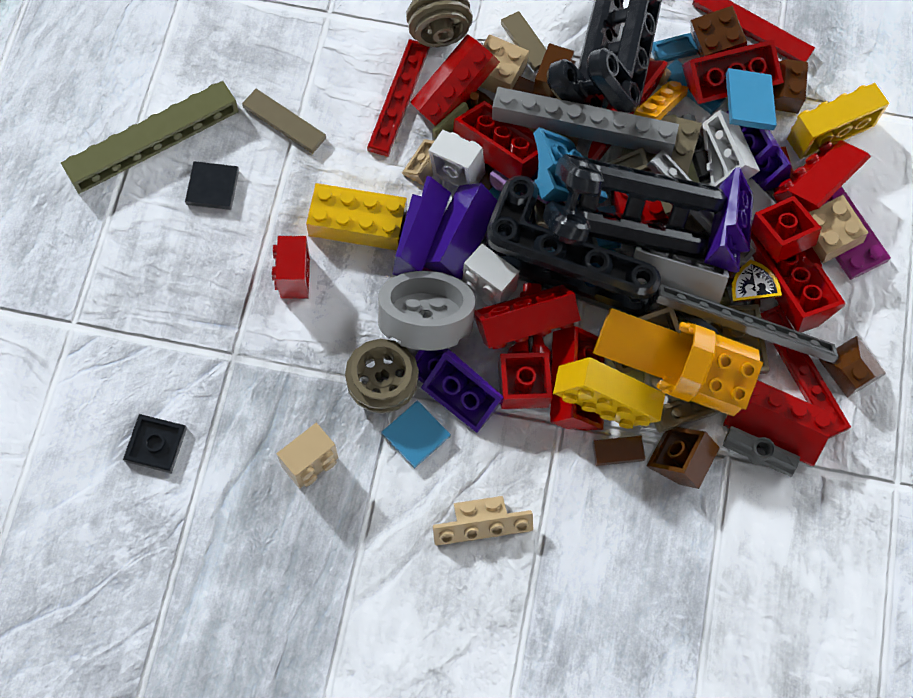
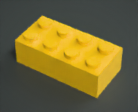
M875 82L868 86L861 85L852 93H843L829 103L825 101L811 111L804 110L797 116L795 124L791 127L787 140L801 160L819 151L818 147L827 141L831 143L838 140L844 141L875 127L890 103Z
M315 183L306 222L308 236L397 251L407 213V198Z
M591 357L560 365L553 394L562 397L564 402L580 405L582 410L595 412L602 419L619 423L620 427L625 429H633L634 426L639 425L648 426L650 423L661 421L666 394Z

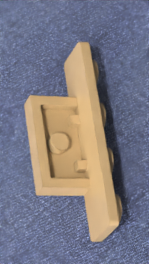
M503 496L454 503L456 521L433 525L434 543L437 546L533 531V513L531 510L507 514Z

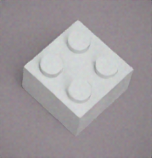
M442 130L428 150L433 175L455 186L479 183L486 173L482 147L474 141L469 142L461 138L456 133Z
M481 244L465 261L463 282L471 288L473 293L476 292L480 295L488 306L507 301L516 291L519 271L484 244Z

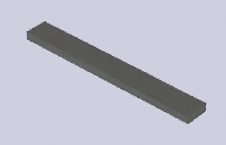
M660 284L655 294L656 303L834 364L838 359V353L833 343Z

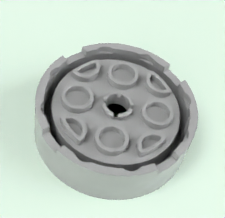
M414 271L397 275L385 282L380 288L378 294V326L388 339L393 337L401 341V346L417 350H441L457 345L461 338L464 336L468 337L472 332L475 311L474 293L467 284L453 276L433 271Z

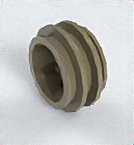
M412 0L406 11V21L409 33L415 40L427 47L438 48L454 44L465 37L472 25L473 14L470 10L469 0Z
M376 339L365 342L354 350L347 361L345 378L349 394L357 405L370 412L388 413L399 410L411 400L417 390L419 375L415 357L407 347L401 346L400 343L394 340ZM384 359L393 362L391 364H385ZM374 361L375 365L373 367L369 368L366 366L367 364ZM398 370H402L405 374L403 377H397L395 373ZM367 377L369 381L363 384L360 382V378ZM383 377H385V378L388 379V380H383L382 383H380V382L377 381V380H382Z

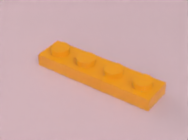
M677 81L667 82L636 109L634 115L661 120L687 96L688 87L682 86Z

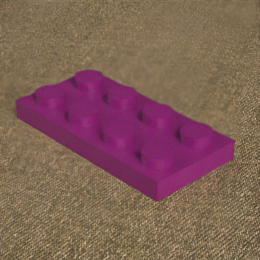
M841 186L824 204L844 195L868 231L863 243L835 257L849 280H852L888 262L891 257Z

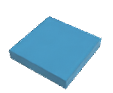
M418 400L381 432L414 469L450 438L451 435Z

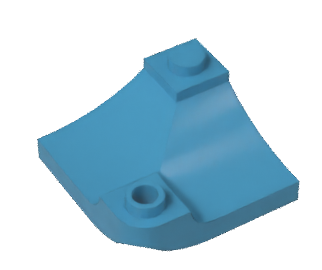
M539 127L533 133L539 161L538 178L535 180L538 187V195L542 200L548 202L552 200L555 202L567 201L569 191L560 182L555 173L558 159L564 154L585 156L577 151L570 139ZM601 191L598 202L600 204L608 199L605 191Z

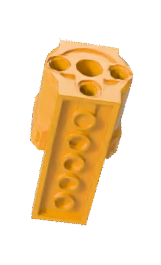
M609 308L593 351L594 354L662 378L663 381L660 380L657 383V388L670 396L687 402L692 401L730 416H735L741 409L746 410L764 363L760 361L758 349L715 334V331L696 324L681 322L679 324L681 333Z

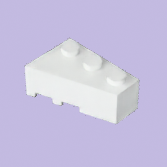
M719 110L702 123L705 150L708 151L709 163H707V171H710L711 180L709 185L719 188L730 173L738 167L741 168L746 180L760 171L740 126L730 124L728 113Z

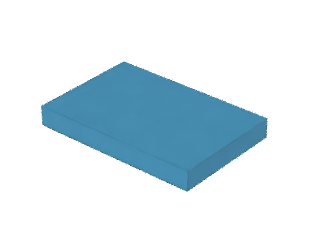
M728 68L726 83L730 124L774 131L777 123L772 75Z

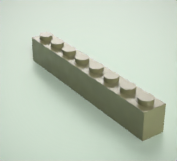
M223 80L219 83L211 84L207 89L192 94L187 99L172 104L157 114L150 115L144 121L133 124L126 130L113 134L106 140L96 145H91L76 155L69 156L65 161L61 162V165L77 193L80 194L238 113L236 100Z

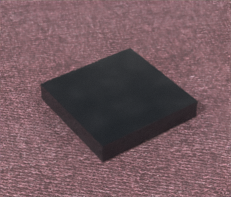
M193 161L185 198L186 205L232 210L239 167Z
M139 414L123 461L172 474L187 430L186 425Z

